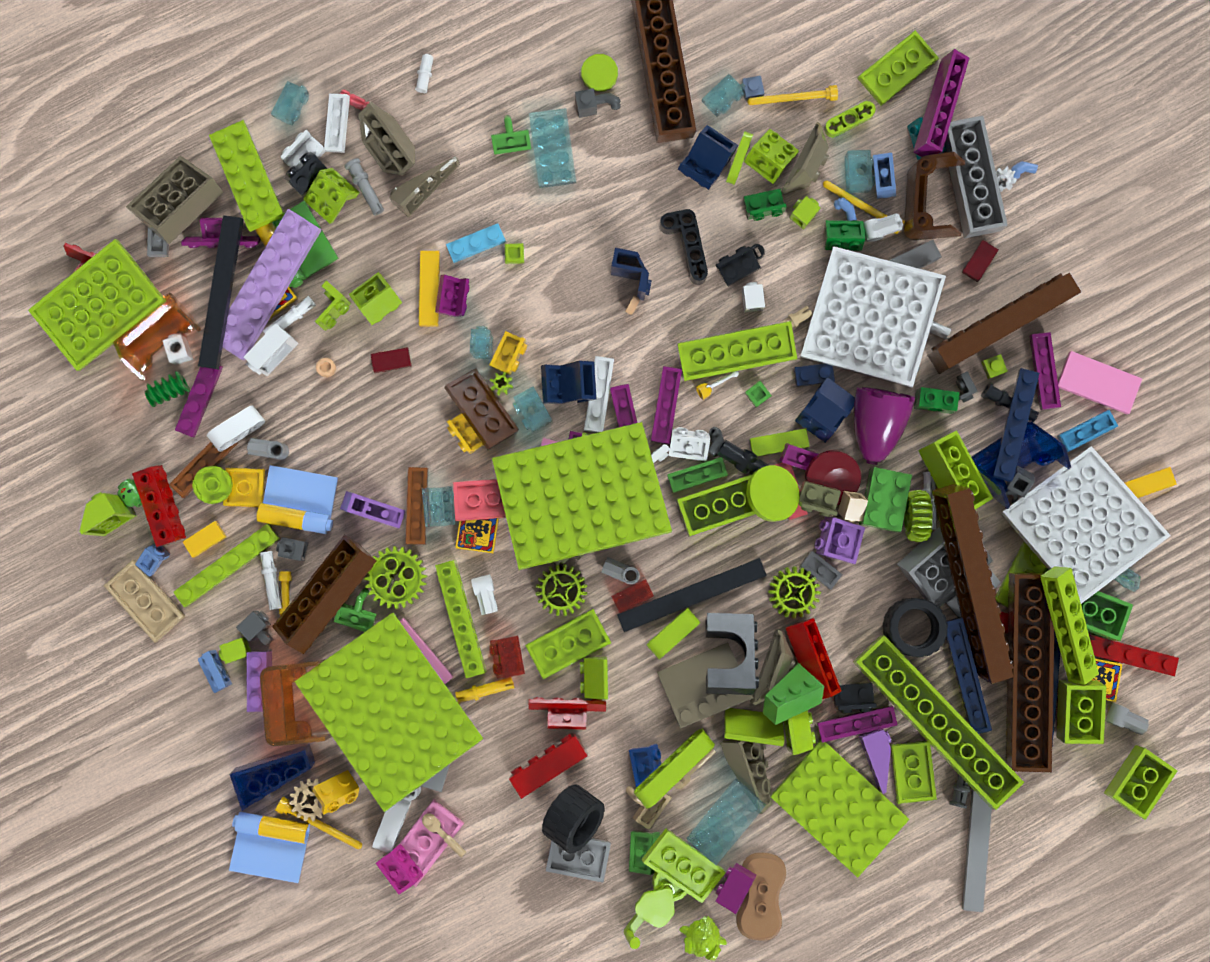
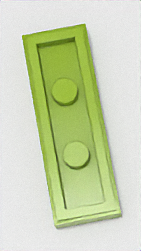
M806 428L749 439L751 451L758 457L781 453L786 443L803 449L810 447Z

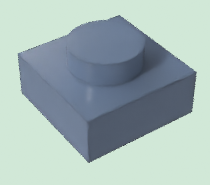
M761 76L742 79L745 99L764 96Z

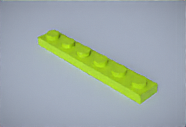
M266 524L173 593L184 608L188 607L279 541V536L270 524Z

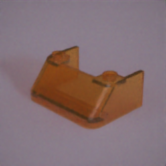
M172 293L164 295L165 303L113 343L120 361L142 381L145 379L143 371L149 370L153 365L152 356L164 346L162 340L168 339L169 335L178 334L179 332L189 334L194 329L198 332L201 331L195 318Z
M324 660L269 666L261 671L260 683L265 739L269 745L283 746L320 742L332 737L330 733L312 735V728L308 722L295 721L292 683L307 673L306 667L320 665Z

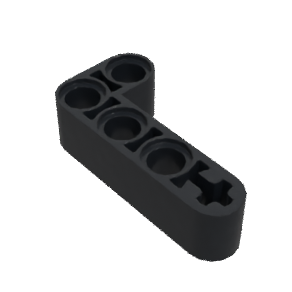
M684 209L664 214L660 220L661 232L664 234L680 232L690 280L695 285L703 284L707 278L708 269L695 213L690 209ZM689 217L692 222L684 223L682 218ZM669 220L673 223V226L666 227L663 223ZM693 235L696 240L690 242L686 239V236ZM697 253L700 258L693 260L690 254ZM697 266H699V274H702L701 278H699L698 275H695L697 271Z

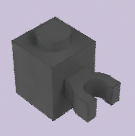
M1017 466L1012 482L1007 481V490L1002 494V498L1006 499L1008 495H1013L1014 498L1011 503L1014 504L1018 501V495L1025 497L1035 483L1034 474Z
M282 537L281 541L279 540L277 543L276 551L279 557L305 561L309 542Z
M252 611L236 627L248 641H254L259 638L266 646L274 640L265 631L271 624L268 622L269 617L262 611Z

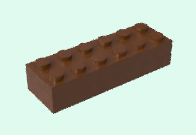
M344 534L274 623L273 629L286 645L304 654L312 646L319 634L323 632L329 621L337 614V611L344 602L348 600L355 588L360 585L362 579L373 568L377 560L359 543Z

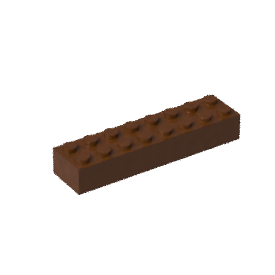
M631 0L656 143L693 138L696 132V125L673 0Z
M1070 272L1064 276L1060 273L1013 302L1011 301L999 310L992 312L980 321L978 320L971 324L964 331L961 330L947 340L945 339L931 348L933 352L928 354V357L938 374H941L1081 293V290Z

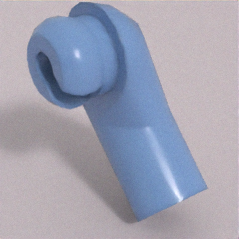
M1022 161L1014 165L1011 171H1016L1014 178L1018 179L1024 172L1035 174L1038 165Z
M839 198V200L834 201L835 209H843L845 211L847 221H857L852 203L845 198Z

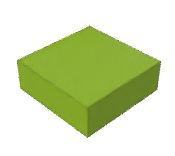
M505 244V264L524 263V244Z

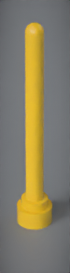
M830 85L825 90L752 97L747 100V103L749 105L818 98L836 101L838 100L837 85Z
M827 180L823 182L824 188L841 198H845L875 218L887 217L886 214Z
M282 797L275 811L280 814L289 813L297 817L299 812H292L291 810L294 806L289 804V799ZM302 815L299 819L304 821V816ZM311 817L304 821L356 849H361L363 846L360 841L316 818L313 822Z

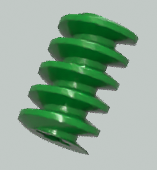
M178 371L175 372L176 378L171 374L168 375L169 381L162 377V384H159L157 380L154 381V387L147 383L145 396L152 407H156L157 403L163 404L164 400L170 401L171 397L177 398L178 394L184 395L185 390L190 392L185 378Z

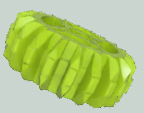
M914 490L909 491L904 527L906 536L910 541L923 542L927 541L931 536L933 511L930 495L926 491Z
M559 564L556 565V571L551 566L548 567L551 573L548 574L546 571H543L542 573L546 578L538 577V580L543 582L542 585H536V588H541V592L535 593L536 596L542 595L543 597L538 600V603L545 601L546 604L542 608L546 609L550 606L551 608L548 612L550 614L556 609V616H559L560 610H563V615L567 616V609L573 614L574 609L572 607L575 605L577 609H580L581 607L577 602H585L583 598H580L581 595H587V592H582V588H587V584L581 585L580 583L585 578L581 577L578 579L577 576L581 572L577 571L573 574V566L567 571V564L563 565V570H560ZM557 574H567L574 580L564 584L560 581ZM552 577L555 588L552 592L546 594V584ZM557 581L562 587L571 585L565 591L566 599L561 593L552 595L558 589ZM577 585V596L571 603L568 591ZM559 596L563 599L566 606H557L551 603L549 599Z
M793 566L792 572H790V569L786 567V574L780 570L778 571L780 578L777 576L772 577L776 584L769 583V586L774 587V590H768L769 594H774V597H770L769 601H776L772 605L773 608L780 606L777 613L781 614L785 610L784 617H788L791 612L793 619H796L797 613L800 618H803V611L809 615L811 612L808 607L815 609L816 606L812 602L820 601L818 598H814L815 595L821 594L820 591H815L814 589L820 585L812 583L816 580V577L808 578L811 575L810 571L803 574L804 568H800L797 572V567ZM796 576L803 579L804 582L796 586L788 578ZM782 582H784L786 593L780 598L779 589ZM791 587H793V589L800 588L796 592L798 598H796L795 596H790V594L792 593ZM808 587L809 596L805 603L802 593ZM793 599L800 607L792 609L784 605V603Z

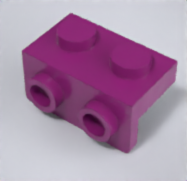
M445 274L440 275L435 312L451 317L464 316L467 310V294L470 289L469 279H459Z

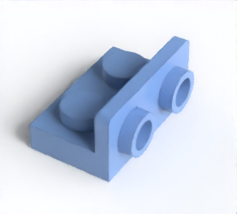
M216 650L208 651L198 658L199 664L214 693L232 685Z

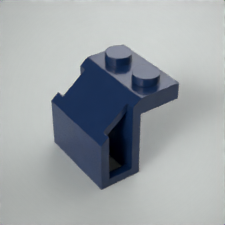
M706 125L699 133L688 156L680 163L678 170L686 177L696 181L701 187L709 190L719 178L724 167L728 165L739 145Z
M615 248L611 275L640 281L637 297L644 301L645 295L649 296L652 280H648L649 272L645 268L639 253ZM617 262H623V263L633 264V265H636L637 267L628 266V265H623V264H617Z
M579 360L564 365H541L544 404H565L573 401L583 403L597 399L594 361Z
M827 377L795 421L826 443L836 432L844 418L850 414L854 407L855 397Z

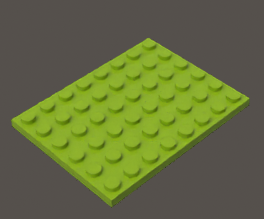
M642 422L492 458L519 570L672 533Z
M394 613L388 615L295 681L384 812L388 811L483 740L481 734Z

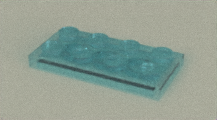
M566 108L529 113L539 188L576 184Z
M736 778L686 839L713 864L717 865L765 808L766 804Z

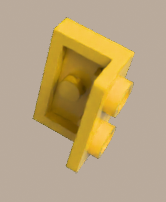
M505 331L489 366L503 373L506 372V374L511 376L512 371L516 372L518 369L520 354L524 355L528 347L526 338H520Z
M462 413L454 419L447 421L449 424L447 427L448 431L453 437L457 436L460 442L458 445L463 452L468 451L469 454H472L484 445Z
M346 770L314 786L312 791L321 803V812L325 815L329 812L337 811L345 804L353 803L358 798L360 787L350 772Z

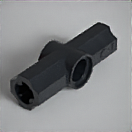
M727 440L722 443L717 453L718 456L734 464V467L744 474L752 475L756 470L769 466V464L758 459V456L752 451L743 450Z

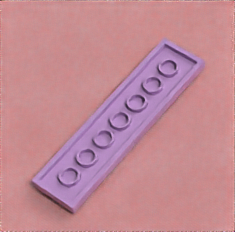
M287 209L228 311L223 341L224 349L241 360H245L244 356L254 346L322 229L292 210Z

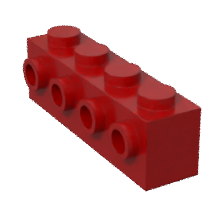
M163 465L151 466L132 473L156 547L185 539V529L181 523L179 510L175 505L173 492L169 487Z
M807 619L786 627L787 635L798 663L824 685L822 699L830 698L841 692L815 619Z
M571 734L566 735L560 740L562 743L556 747L554 744L544 750L545 754L538 757L535 755L527 761L528 765L523 768L520 765L511 771L512 775L509 777V780L521 799L588 756L586 749L576 734L573 736Z

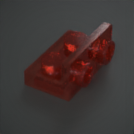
M518 636L490 641L489 651L491 656H493V672L497 679L525 674Z

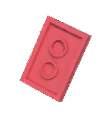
M497 479L453 482L455 521L506 518Z

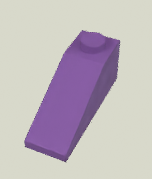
M346 491L340 507L341 510L396 528H400L405 514V510Z
M880 729L858 736L878 791L884 794L887 791L891 753L889 743L891 738L887 731Z

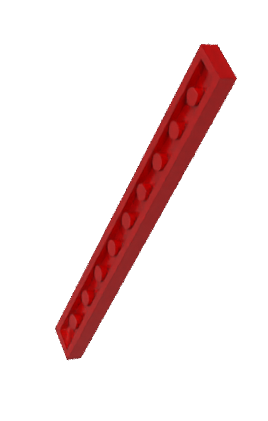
M1001 612L999 615L1000 620L1004 625L1005 633H1008V613ZM1089 635L1094 656L1175 677L1179 661L1178 657Z

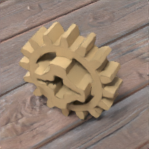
M310 778L307 779L306 784L300 781L301 787L294 786L296 793L290 794L294 801L289 802V804L295 806L291 811H298L297 818L303 815L304 821H307L308 817H311L312 822L315 821V816H318L320 819L323 818L322 808H320L317 798L314 800V805L311 803L303 805L308 800L309 794L310 796H315L308 786L318 785L319 781L317 778L314 783L311 782ZM302 791L304 796L302 801L298 803V796ZM305 807L311 808L314 813H306L302 809Z

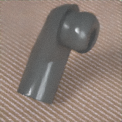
M611 93L595 95L597 105L608 103L611 104L612 110L621 108L619 97Z
M712 427L709 430L712 445L708 453L716 456L724 442V438L719 428Z

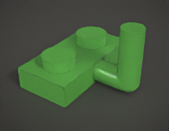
M510 115L504 117L506 133L491 135L494 155L531 149L529 130L513 131Z
M367 588L362 589L356 598L354 606L344 603L337 611L334 622L364 632L373 627L377 614L362 609L363 601L367 597L369 590Z

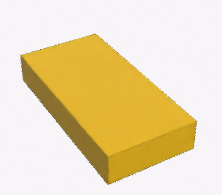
M214 521L184 540L183 544L191 557L195 558L227 538L218 522Z

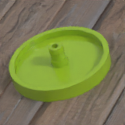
M776 465L762 467L751 475L747 483L746 495L748 503L753 512L761 519L769 522H778L787 519L796 511L800 498L799 488L795 478L786 469Z

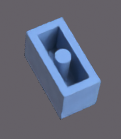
M892 152L873 155L877 199L895 197L896 184Z

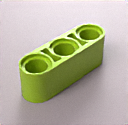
M686 608L652 638L646 646L658 659H661L701 622L689 608Z

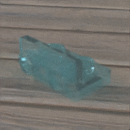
M728 74L702 98V103L718 117L721 113L725 114L731 108V104L734 101L738 102L744 96L746 85L744 83L740 85Z
M287 81L271 112L272 117L293 126L294 122L300 117V110L303 104L305 105L308 102L309 92L303 85L299 87Z
M452 486L422 489L425 527L454 525L455 512Z

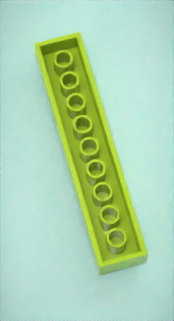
M880 635L853 661L862 673L990 808L997 810L1025 783L885 635Z

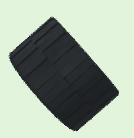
M905 598L895 602L885 613L882 625L883 634L902 654L919 658L930 656L932 653L937 652L944 644L948 634V623L940 607H937L933 602L920 598ZM910 609L924 611L931 623L929 637L924 643L917 646L905 643L898 631L901 616Z
M577 784L569 786L557 796L548 808L542 823L543 835L567 853H576L597 832L604 817V803Z

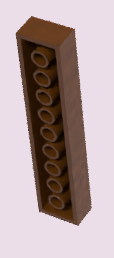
M955 484L932 490L961 617L964 620L977 674L980 678L991 684L1013 678L1012 670L1014 667L1009 659L1008 643L1004 638L1005 628L1000 620L1001 610L995 599L996 589L992 585V571L986 560L988 554L983 547V533L978 525L979 515L973 503L975 500L974 494L970 488Z
M1009 573L1008 655L1014 668L1012 670L1013 678L1007 679L1006 764L1014 772L1052 773L1054 626L1040 577L1044 573Z

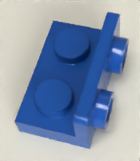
M657 744L629 750L636 788L661 765V751L658 749Z

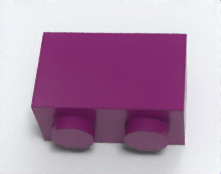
M738 863L733 868L729 866L724 875L727 878L725 884L720 883L715 892L718 895L715 902L736 914L757 875Z

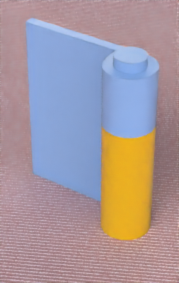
M270 465L264 500L259 505L257 511V522L327 534L333 527L331 515L338 477Z
M239 812L238 815H235L232 826L235 827L237 835L229 871L299 883L310 824L246 812Z

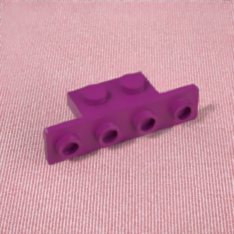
M201 218L202 236H187L181 241V245L188 246V248H197L199 246H207V248L218 247L223 218ZM241 233L240 245H244L246 248L256 247L261 241L259 236H242Z

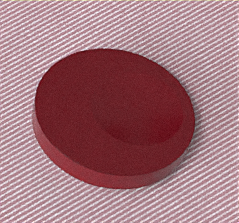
M828 450L818 454L811 460L805 472V481L840 490L841 494L837 505H840L843 491L857 493L861 484V471L858 463L847 453L839 450Z

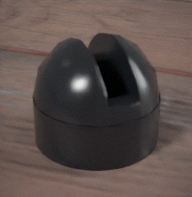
M754 244L751 248L757 260H760L765 255V249L760 244ZM757 247L761 253L760 257L755 250Z

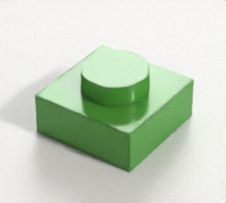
M761 381L745 392V395L755 408L772 396Z

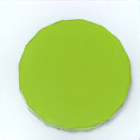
M594 54L588 57L581 68L583 83L589 89L594 88V91L605 92L611 89L616 84L618 77V67L615 61L605 54Z
M208 466L196 473L192 486L199 500L208 504L223 502L229 497L232 492L233 482L229 473L223 468Z

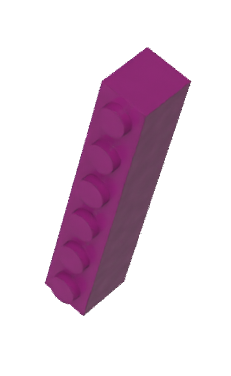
M956 49L952 50L940 61L913 153L920 157L940 154L943 150L970 59Z

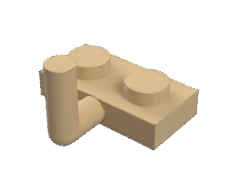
M631 786L626 788V793L641 805L632 818L645 828L650 829L672 797L666 793L655 805L646 809L634 794V789Z

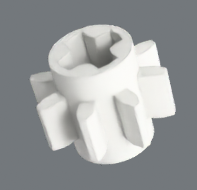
M1008 166L1004 170L998 168L996 171L1001 192L1005 188L1011 190L1012 184L1017 181L1014 178L1016 171L1009 170Z

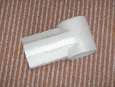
M897 213L881 219L876 218L863 222L867 242L881 240L885 235L902 230L903 226L902 219Z
M491 575L471 579L481 615L497 612Z

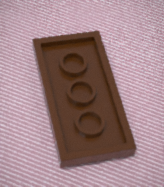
M476 368L445 385L444 389L487 450L519 431V428Z

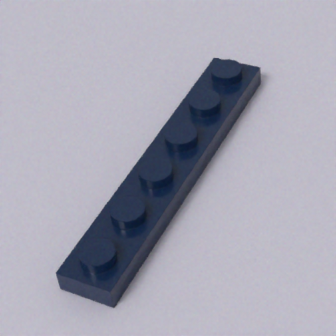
M1020 368L1018 371L992 475L994 478L1012 482L1014 479L1040 374L1038 372Z
M962 617L947 620L948 634L946 639L968 723L978 734L992 731L964 620Z

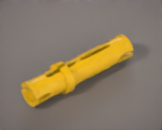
M511 676L477 687L473 685L472 688L455 692L458 704L473 699L477 701L480 697L514 689L515 687Z

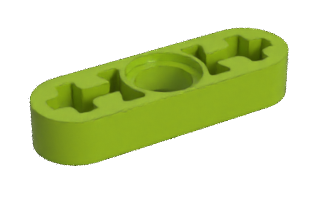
M864 101L829 119L824 127L825 134L834 138L870 120L876 111L875 105L870 101ZM864 107L865 109H870L868 114L865 112L859 117L858 114L863 111ZM852 115L855 118V122L852 124L847 123L845 116ZM841 121V125L837 127L836 131L829 129L831 124L836 126Z
M744 131L726 180L727 183L733 185L736 183L753 134Z

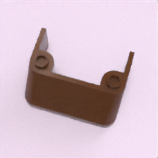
M955 152L923 156L909 169L907 173L904 234L910 240L961 236V232L951 224L933 226V217L926 212L928 175L932 174L937 168L965 165V161Z

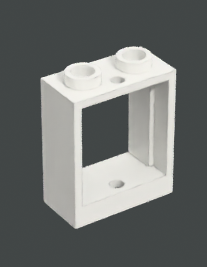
M275 324L244 356L248 361L246 365L259 375L263 373L268 376L299 343L283 328Z

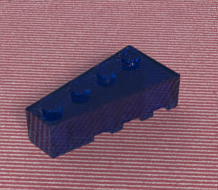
M310 744L236 767L229 775L241 810H245L250 805L263 799L266 795L310 770L315 764Z

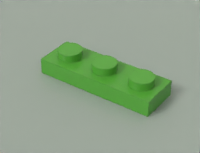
M720 457L667 474L672 492L675 493L725 477L728 474L723 458Z

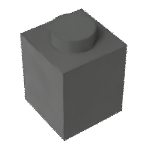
M594 88L575 92L579 118L597 115Z

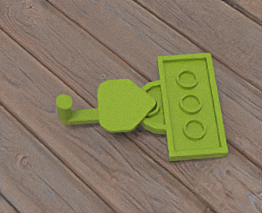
M666 828L641 859L644 864L655 871L652 877L654 890L643 893L635 904L636 914L623 931L632 949H637L640 946V939L635 937L634 933L644 920L657 928L665 926L675 913V901L682 899L688 893L703 903L726 873L722 867Z

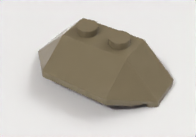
M369 102L358 115L362 142L383 172L402 176L415 164V146L393 116L372 102Z
M816 122L781 191L784 195L807 188L812 181L816 183L821 173L817 170L820 165H825L829 157L826 154L829 147L819 122Z
M776 629L759 674V688L755 689L754 695H752L753 698L750 700V703L754 705L763 702L765 695L794 667V656L780 630Z

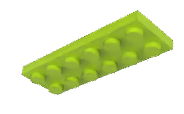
M241 120L210 134L209 137L248 230L251 232L283 218L284 212L245 121Z
M791 321L677 343L684 381L797 359Z

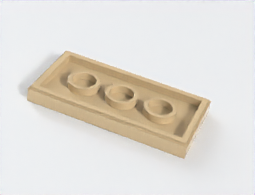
M132 560L109 580L104 587L152 641L157 643L185 615L154 580L135 565L136 560Z

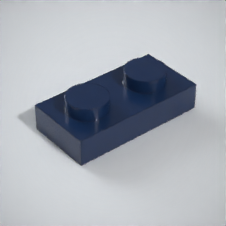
M817 364L794 368L796 387L822 384L827 377L835 382L832 365Z

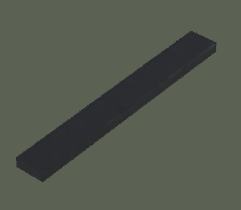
M223 215L198 363L199 367L219 370L244 221L240 217Z
M758 558L619 613L617 616L623 631L627 632L763 578L767 574L761 559Z

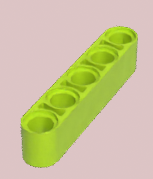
M703 728L697 730L634 790V794L646 809L652 807L714 748L715 743Z

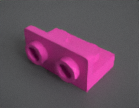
M401 844L397 845L391 852L375 863L399 895L413 886L423 876L420 868Z

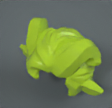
M709 916L693 921L690 927L682 926L679 929L686 936L684 943L685 952L688 954H694L697 957L704 956L707 960L715 961L721 951L719 946L727 945L726 939L720 936L718 927Z

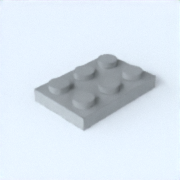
M592 838L581 850L569 854L551 841L546 871L603 883L611 842Z

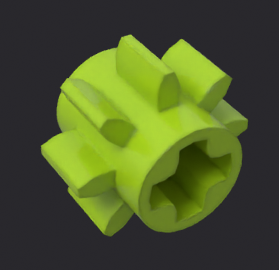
M506 372L500 376L498 373H495L496 378L490 379V382L494 383L491 390L497 389L498 396H500L501 392H505L508 395L507 390L509 388L513 389V386L509 384L513 380L512 377L507 379ZM502 380H504L506 386L503 385L501 388H499V385L497 383L502 382Z

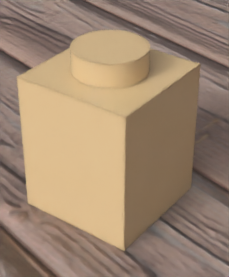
M843 491L838 513L847 522H862L868 500L862 493Z

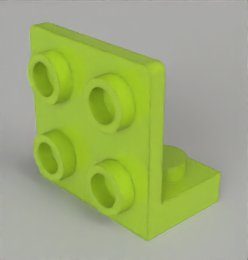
M769 129L752 147L744 163L774 184L785 167L798 154L799 150L780 137L778 133Z
M333 168L319 171L303 200L331 224L336 219L345 202L357 198L360 192Z
M327 280L322 287L326 290L324 294L332 303L315 320V323L325 331L335 326L337 318L340 315L346 314L351 304Z

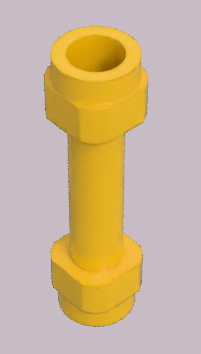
M281 571L278 575L279 581H281L282 608H279L280 616L290 604L289 581H292L291 571Z

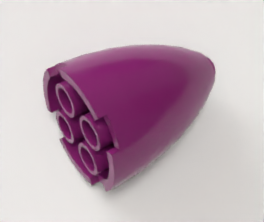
M857 387L854 402V428L859 450L866 463L878 465V462H882L895 448L908 424L914 404V396L877 388L862 387L861 389Z

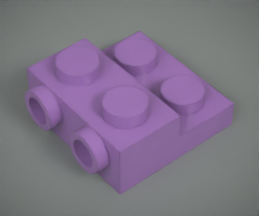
M825 516V519L819 525L821 530L820 538L814 544L815 549H817L816 554L856 564L865 527Z

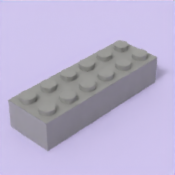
M978 116L952 121L945 140V153L955 152L965 161V165L948 167L964 238L1001 232L1008 224L984 117Z

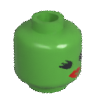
M129 478L123 481L118 486L117 495L127 507H140L142 503L134 479L131 480Z

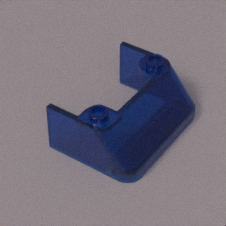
M1027 422L1017 466L1025 468L1032 462L1041 466H1047L1054 461H1058L1064 467L1070 469L1071 464L1066 446L1035 423ZM1001 437L971 458L992 497L1006 509H1009L1010 504L1006 495L1008 489L1007 484L1004 482L1005 480L992 477Z

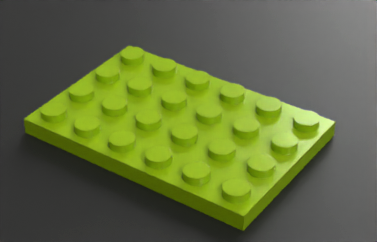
M114 239L28 311L75 370L81 371L165 303L166 300L119 240Z
M819 740L813 747L814 749L810 750L770 797L858 878L910 819L831 746Z

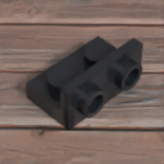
M312 152L302 155L299 159L300 163L296 167H291L286 172L287 176L284 178L301 196L311 187L319 171L328 169Z
M742 246L735 250L736 253L730 257L726 255L718 260L719 263L716 264V267L719 269L728 287L762 269L751 247Z
M871 682L841 684V692L834 695L835 709L840 710L841 713H852V709H860V712L872 711L871 708H877V704L874 703L873 683Z

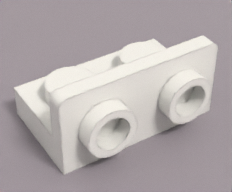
M305 130L297 135L295 142L291 146L283 150L281 159L291 168L293 166L296 167L300 163L299 159L305 153L312 152L319 159L326 151Z
M683 427L672 429L669 456L707 461L710 444L709 433L704 430L688 431V429Z

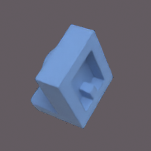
M154 543L145 548L135 565L150 577L156 572L162 561L169 558L170 553L163 546L156 547Z

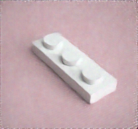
M329 93L324 144L326 152L345 153L350 96L347 94Z

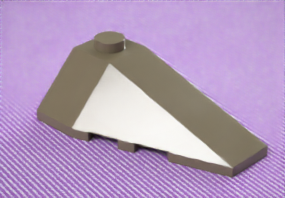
M455 156L403 183L400 187L394 188L389 197L391 202L409 218L460 165L458 158Z
M725 738L721 742L726 761L758 813L763 814L773 804L770 797L772 795L770 780L766 777V768H768V761L764 759L766 744Z

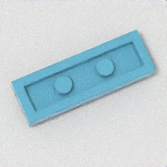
M497 223L450 242L446 246L453 263H456L503 244L506 241Z

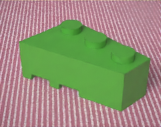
M798 663L765 695L763 714L777 725L822 703L824 685Z

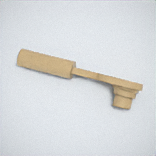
M713 748L674 785V788L683 789L690 782V776L716 753V750Z
M431 813L424 815L422 818L423 825L430 832H437L462 858L466 851L440 827V821Z

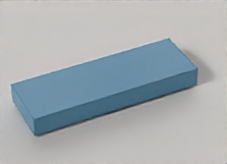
M1106 410L1057 437L1067 453L1118 427V424L1111 411Z

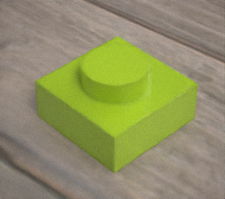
M1001 354L981 362L988 379L1008 372Z

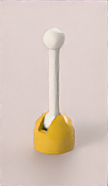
M731 372V374L711 385L702 383L696 386L699 397L702 400L708 398L712 393V388L732 377H737L739 372Z

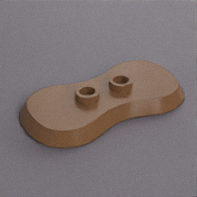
M754 853L749 855L742 864L744 868L757 876L738 911L737 926L740 933L746 938L765 941L777 936L782 927L779 894L786 879V867L782 859L776 855Z

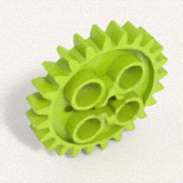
M397 546L393 547L392 552L387 547L385 554L382 551H378L380 557L373 556L377 562L368 572L369 577L364 578V580L370 582L365 588L372 589L368 594L376 595L373 599L374 601L381 599V606L387 602V608H391L392 604H394L395 609H398L400 603L405 608L407 601L411 605L414 604L412 598L420 599L417 593H424L421 585H427V583L423 582V579L427 578L428 575L422 574L427 568L420 567L424 561L416 560L419 556L418 554L411 556L412 550L410 549L405 553V547H401L399 552ZM391 559H394L397 563L394 570L388 568V562ZM402 562H404L405 565L399 572ZM411 568L414 572L411 579L405 577V570ZM399 572L398 577L400 581H395L390 593H387L388 588L394 581L392 575ZM382 576L387 578V585L385 587L379 585V578ZM399 585H402L405 590L402 596H398L395 591Z

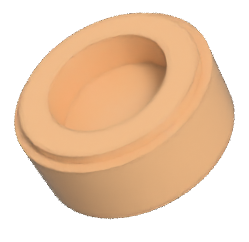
M633 295L625 312L630 315L633 314L640 298Z
M322 358L316 364V371L322 377H331L336 372V364L329 358Z

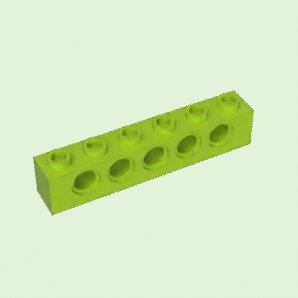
M452 560L435 565L465 677L470 678L484 674L487 670L457 561Z
M1054 566L1040 577L1067 679L1071 683L1086 685L1099 672L1072 568Z

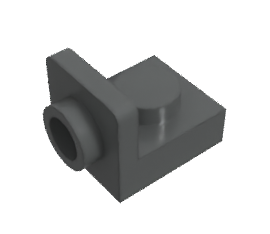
M967 371L956 377L958 388L964 392L963 395L959 396V401L962 400L963 403L973 399L972 394L978 392Z

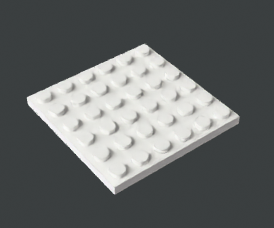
M833 246L801 357L913 387L946 276Z
M1092 446L1001 513L1048 570L1054 566L1072 568L1081 604L1171 536Z

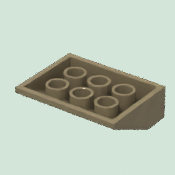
M180 155L134 198L126 208L157 236L170 244L224 192L211 176Z
M728 642L657 672L680 728L753 698L752 695L706 694V673L708 668L732 669L739 666Z

